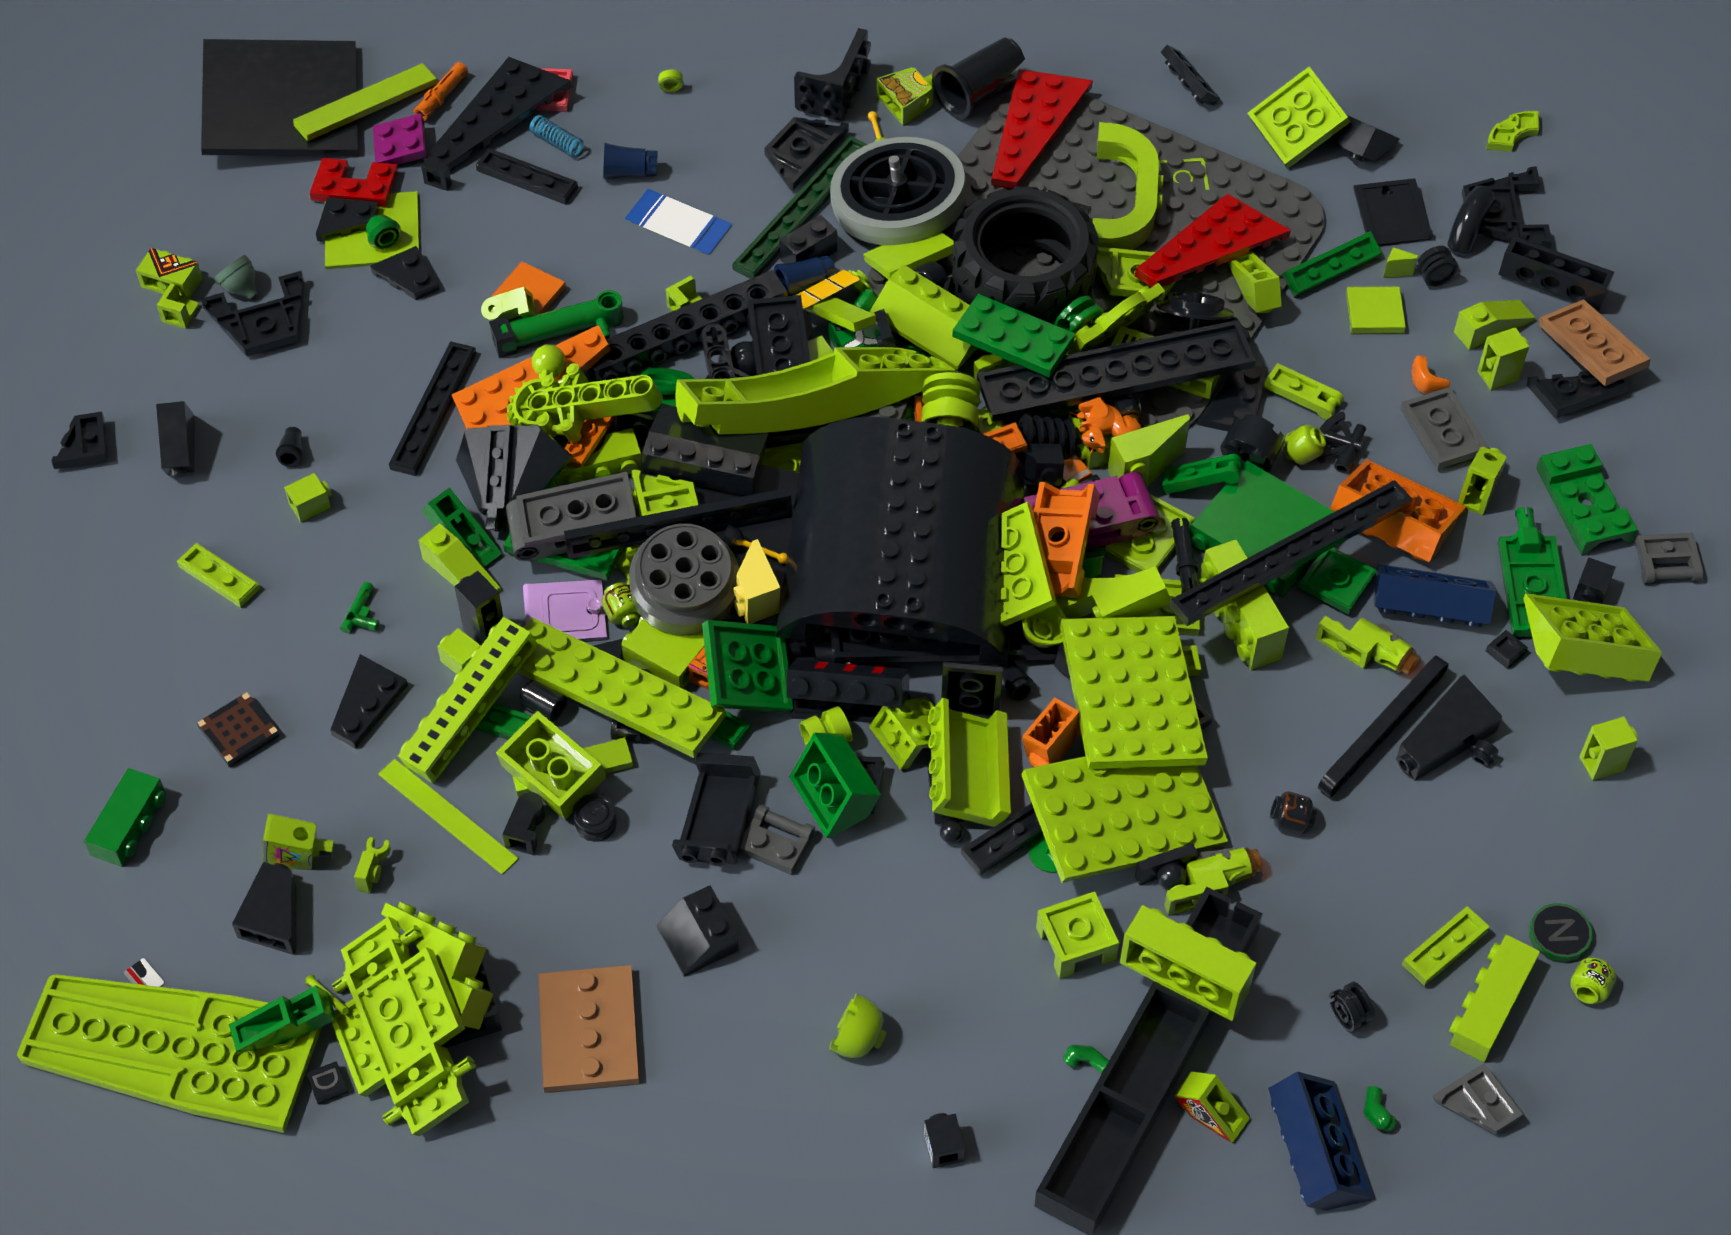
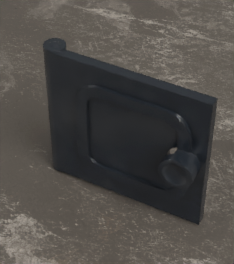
M1415 178L1354 185L1353 189L1365 233L1371 231L1378 245L1433 238V232L1429 229Z

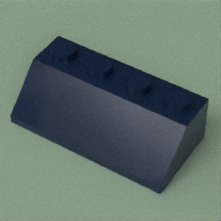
M1378 564L1374 605L1375 607H1380V612L1396 614V611L1399 610L1408 612V616L1414 618H1425V615L1437 616L1436 620L1446 623H1453L1454 619L1465 621V625L1472 627H1482L1483 624L1490 625L1496 596V589L1492 581Z
M1297 1071L1269 1087L1268 1090L1272 1099L1271 1106L1277 1114L1281 1126V1137L1287 1145L1291 1157L1290 1164L1297 1175L1301 1187L1300 1195L1306 1206L1330 1210L1374 1199L1335 1081Z

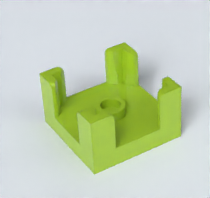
M1095 891L1038 910L1036 928L1041 939L1047 936L1055 954L1054 968L1059 979L1073 975L1075 963L1101 954L1102 964L1117 960L1119 941Z

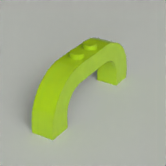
M1099 122L1096 159L1117 160L1132 168L1136 175L1135 207L1128 215L1117 219L1093 218V224L1098 236V246L1134 250L1150 236L1154 228L1156 210H1161L1162 194H1158V191H1162L1163 175H1158V154L1150 140L1135 129L1115 123Z

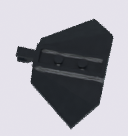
M491 425L480 428H468L464 432L456 462L479 512L487 511L485 529L495 532H506V519L503 515V510H506L507 504L517 499L516 496L547 489L571 461L573 456L539 425Z

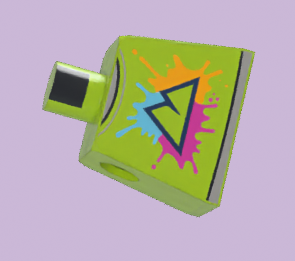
M268 814L263 836V862L273 865L280 863L289 869L310 870L313 866L314 856L332 858L334 840L317 838V825L315 823Z

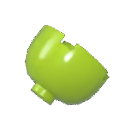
M855 993L854 999H851L837 1026V1033L839 1034L836 1039L832 1038L829 1050L847 1058H861L867 1055L873 1047L879 1049L887 1032L882 1030L884 1019L876 1003L863 995Z

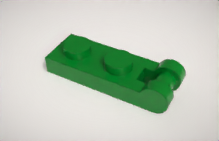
M1229 454L1165 468L1162 483L1163 489L1168 494L1183 492L1200 486L1206 487L1223 481L1228 484H1235L1240 478L1242 459L1237 454Z

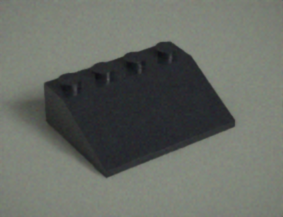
M662 404L649 430L642 452V474L656 477L658 475L667 476L672 480H685L693 482V485L742 496L753 495L770 432L718 434L711 425L699 427L694 425L693 422H682L679 418L677 407Z

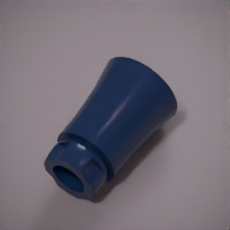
M604 143L603 179L627 176H656L658 151H645L646 148H632Z
M829 256L814 257L793 263L776 264L774 266V273L786 288L788 296L796 295L836 274L835 264Z

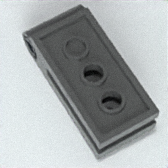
M628 472L516 496L517 499L512 500L506 506L514 557L520 561H531L567 553L564 531L638 517Z

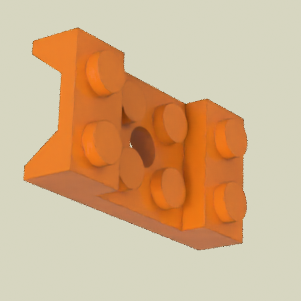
M1046 482L1039 483L1034 516L1055 597L1080 598L1085 573L1082 564L1091 520H1095L1100 497L1095 484H1088L1082 491L1060 490ZM1055 533H1065V536L1061 541H1051V538Z

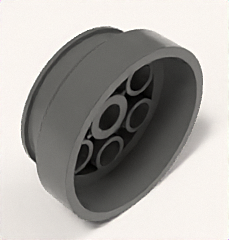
M694 524L667 526L650 536L638 548L632 559L629 571L632 602L641 617L661 631L675 635L702 633V624L705 621H723L734 607L733 601L736 600L733 588L737 587L738 563L729 546L710 530ZM682 542H689L692 545L688 547H683L679 544ZM657 554H663L666 557L663 559H656L653 556ZM714 556L716 559L708 561L704 557ZM681 568L690 569L687 573H682L678 570ZM655 580H662L665 583L662 585H655L652 582ZM710 581L715 583V585L707 587L703 583ZM679 594H687L690 597L680 599L677 596Z

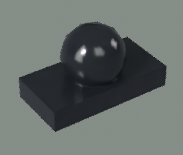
M1188 844L1137 862L1135 878L1138 884L1142 885L1158 879L1159 885L1167 891L1174 886L1185 884L1187 880V864L1195 861L1197 857V850L1194 844Z

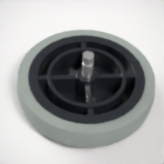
M918 137L888 138L863 146L843 160L831 180V204L835 217L841 227L859 240L877 245L912 243L934 236L955 222L966 204L967 179L960 159L946 146Z

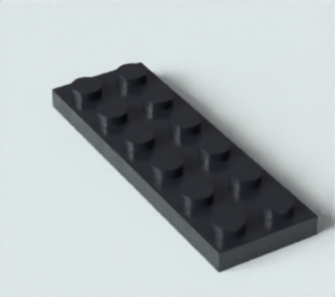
M801 295L747 300L756 375L776 372L810 362ZM820 425L770 432L767 443L806 439L818 430Z

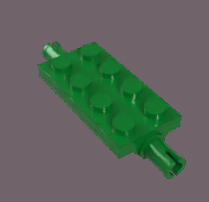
M1524 507L1518 508L1515 511L1518 531L1512 536H1499L1497 542L1511 631L1515 637L1532 636L1523 599L1525 593L1567 599L1556 536H1544L1539 532V529L1535 527L1534 511L1531 507H1527V514H1525Z

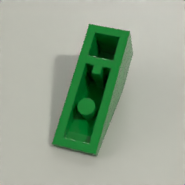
M450 487L428 502L421 512L433 527L439 523L462 542L483 568L502 554Z

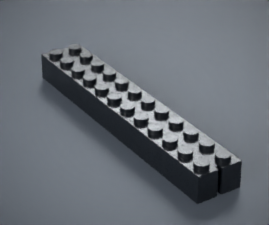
M1206 887L1186 924L1192 927L1195 932L1205 937L1217 939L1224 947L1234 952L1246 954L1259 931L1263 913L1237 901L1232 920H1229L1227 917L1232 898ZM1153 981L1036 1191L1035 1207L1088 1235H1094L1214 1014L1213 1011Z

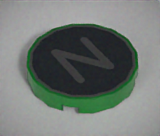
M1553 903L1543 906L1535 913L1529 925V938L1533 947L1547 955L1546 958L1566 963L1579 959L1587 951L1592 941V927L1588 918L1580 910L1568 904Z

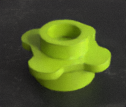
M857 270V272L848 271L860 278V280L850 285L854 290L861 294L865 289H871L870 285L867 284L870 280L860 270Z

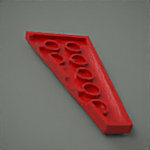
M1023 69L1018 70L992 174V186L1014 189L1015 186H1019L1030 172L1033 163L1044 153V148L1053 141L1068 121L1070 113L1075 107L1079 106L1085 93L1091 90L1093 80Z
M1227 193L1138 266L1135 271V277L1151 287L1157 283L1163 287L1181 280L1182 276L1194 271L1197 274L1204 271L1208 265L1214 264L1218 266L1249 254V250L1261 246L1265 248L1270 246L1271 241L1276 239L1286 240L1290 237L1291 230Z

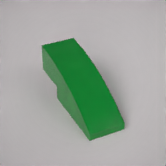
M315 985L291 999L281 996L229 1024L236 1052L244 1053L299 1037L337 1019L329 993Z

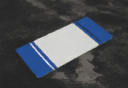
M650 189L646 190L625 217V220L705 254L711 253L732 225L727 221Z

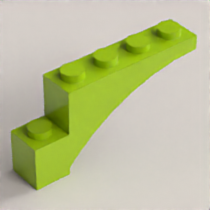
M399 901L397 906L385 902L381 914L385 917L394 918L397 925L404 932L411 929L414 925L420 928L422 937L416 939L414 944L419 951L426 947L434 951L464 1026L480 1029L484 1015L493 997V993L482 988L484 983L475 979L487 948L476 943L477 937L463 931H459V934L456 933L457 927L443 921L436 923L437 917L423 911H419L418 914L415 913L417 907Z

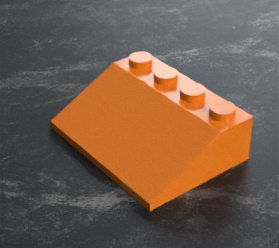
M1366 459L1339 485L1330 509L1335 512L1395 480L1413 499L1411 506L1362 533L1378 537L1392 548L1402 549L1411 553V556L1417 560L1430 562L1447 540L1467 506Z

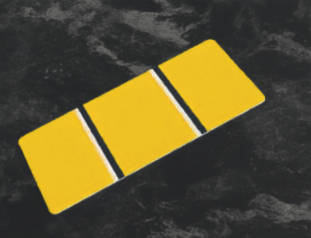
M842 270L797 295H801L803 309H806L855 283L860 278L846 270Z

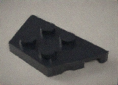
M793 117L764 148L765 156L788 188L793 191L849 131V124L841 122L840 126L826 125V120H808L806 118Z

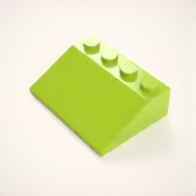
M1525 593L1523 599L1535 651L1547 669L1554 672H1560L1561 670L1571 671L1578 675L1594 674L1606 679L1617 677L1630 682H1635L1636 680L1649 682L1662 655V651L1625 607Z

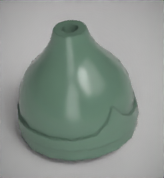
M246 255L232 262L214 278L216 283L227 292L242 295L249 300L258 294L255 283V268Z

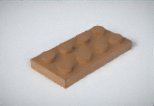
M1584 299L1540 317L1539 326L1604 386L1650 366L1651 359Z

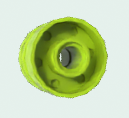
M945 372L927 377L923 383L922 402L924 406L922 407L921 422L956 427L962 426L978 432L979 410L977 407L980 403L981 384L977 379L962 373Z

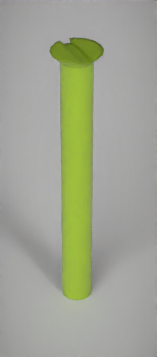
M314 975L306 977L305 984L307 986L313 987L317 985L328 992L332 1005L343 1015L348 1014L349 1009L315 980Z

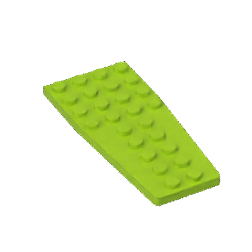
M54 974L46 982L18 1049L17 1056L24 1065L183 1112L285 1133L322 1027L279 1044L238 1053L235 1049L229 1024L268 1004V1002L233 995Z

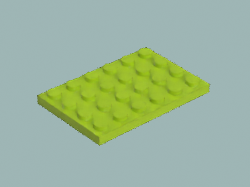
M1175 616L1061 619L1060 630L1076 710L1079 711L1078 720L1088 769L1206 765L1208 756Z
M1086 756L1027 768L1021 774L1061 883L1135 867L1139 861L1188 844H1194L1197 852L1223 847L1228 842L1198 765L1088 769Z

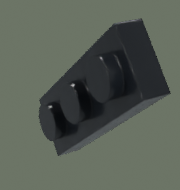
M1169 45L1162 49L1161 53L1167 59L1165 64L1174 72H1178L1180 75L1178 77L1179 81L1193 90L1191 94L1201 104L1206 102L1214 106L1220 100V97L1181 51Z

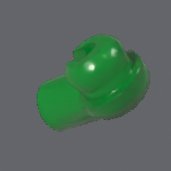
M1072 1044L1063 1055V1061L1070 1067H1076L1079 1061L1088 1062L1101 1074L1109 1062L1104 1055L1092 1046Z
M1370 1086L1366 1092L1364 1116L1375 1128L1390 1132L1396 1126V1119L1381 1105L1383 1090L1379 1087Z

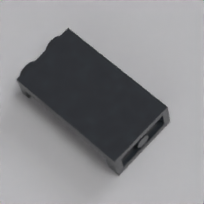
M697 753L695 764L699 775L680 840L674 839L672 847L678 859L687 863H695L697 861L710 862L719 866L736 864L761 771L754 756Z

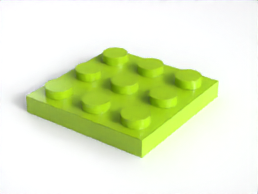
M1310 66L1247 113L1287 168H1290L1351 122Z

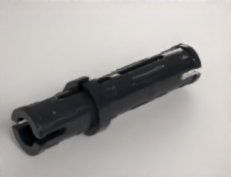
M1179 518L1171 522L1178 562L1176 574L1180 576L1181 593L1198 585L1196 575L1199 570L1198 563L1194 561L1189 520L1186 518H1182V526H1180Z

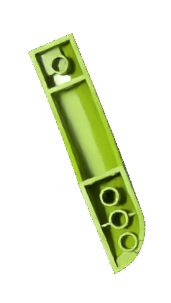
M835 347L834 352L776 372L730 379H677L676 407L682 422H693L694 425L699 427L711 425L718 434L787 431L827 424L885 407L923 391V383L927 377L937 373H955V369L933 356L928 358L917 354V351L895 347Z

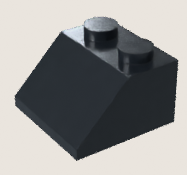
M711 885L683 897L657 924V929L683 976L739 951L738 933Z

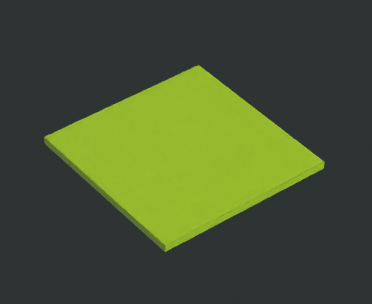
M418 192L391 193L387 207L379 206L378 215H386L392 218L401 227L398 240L388 248L379 249L372 247L368 243L366 230L355 231L345 236H341L340 232L325 236V269L370 266L415 246L419 250Z

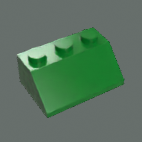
M813 733L789 775V778L826 838H832L867 818L881 796L843 734Z

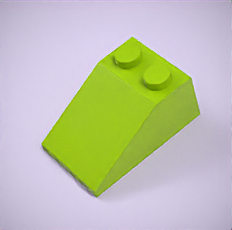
M1183 415L1112 437L1108 463L1110 477L1117 476L1119 479L1127 473L1139 472L1142 474L1148 487L1165 471V468L1171 466L1185 453L1190 424L1189 415Z

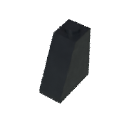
M184 401L156 404L161 469L167 475L170 474V477H185L187 472H194V414Z
M266 862L262 863L232 922L237 938L288 954H295L296 882L292 871L287 866L280 863H275L274 865Z

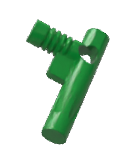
M364 582L340 626L342 632L350 633L353 626L373 631L378 630L379 620L369 618L370 608L364 606L374 588L371 583Z

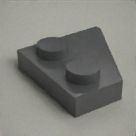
M1485 1063L1433 1096L1437 1104L1494 1135L1499 1134L1523 1118L1522 1112Z

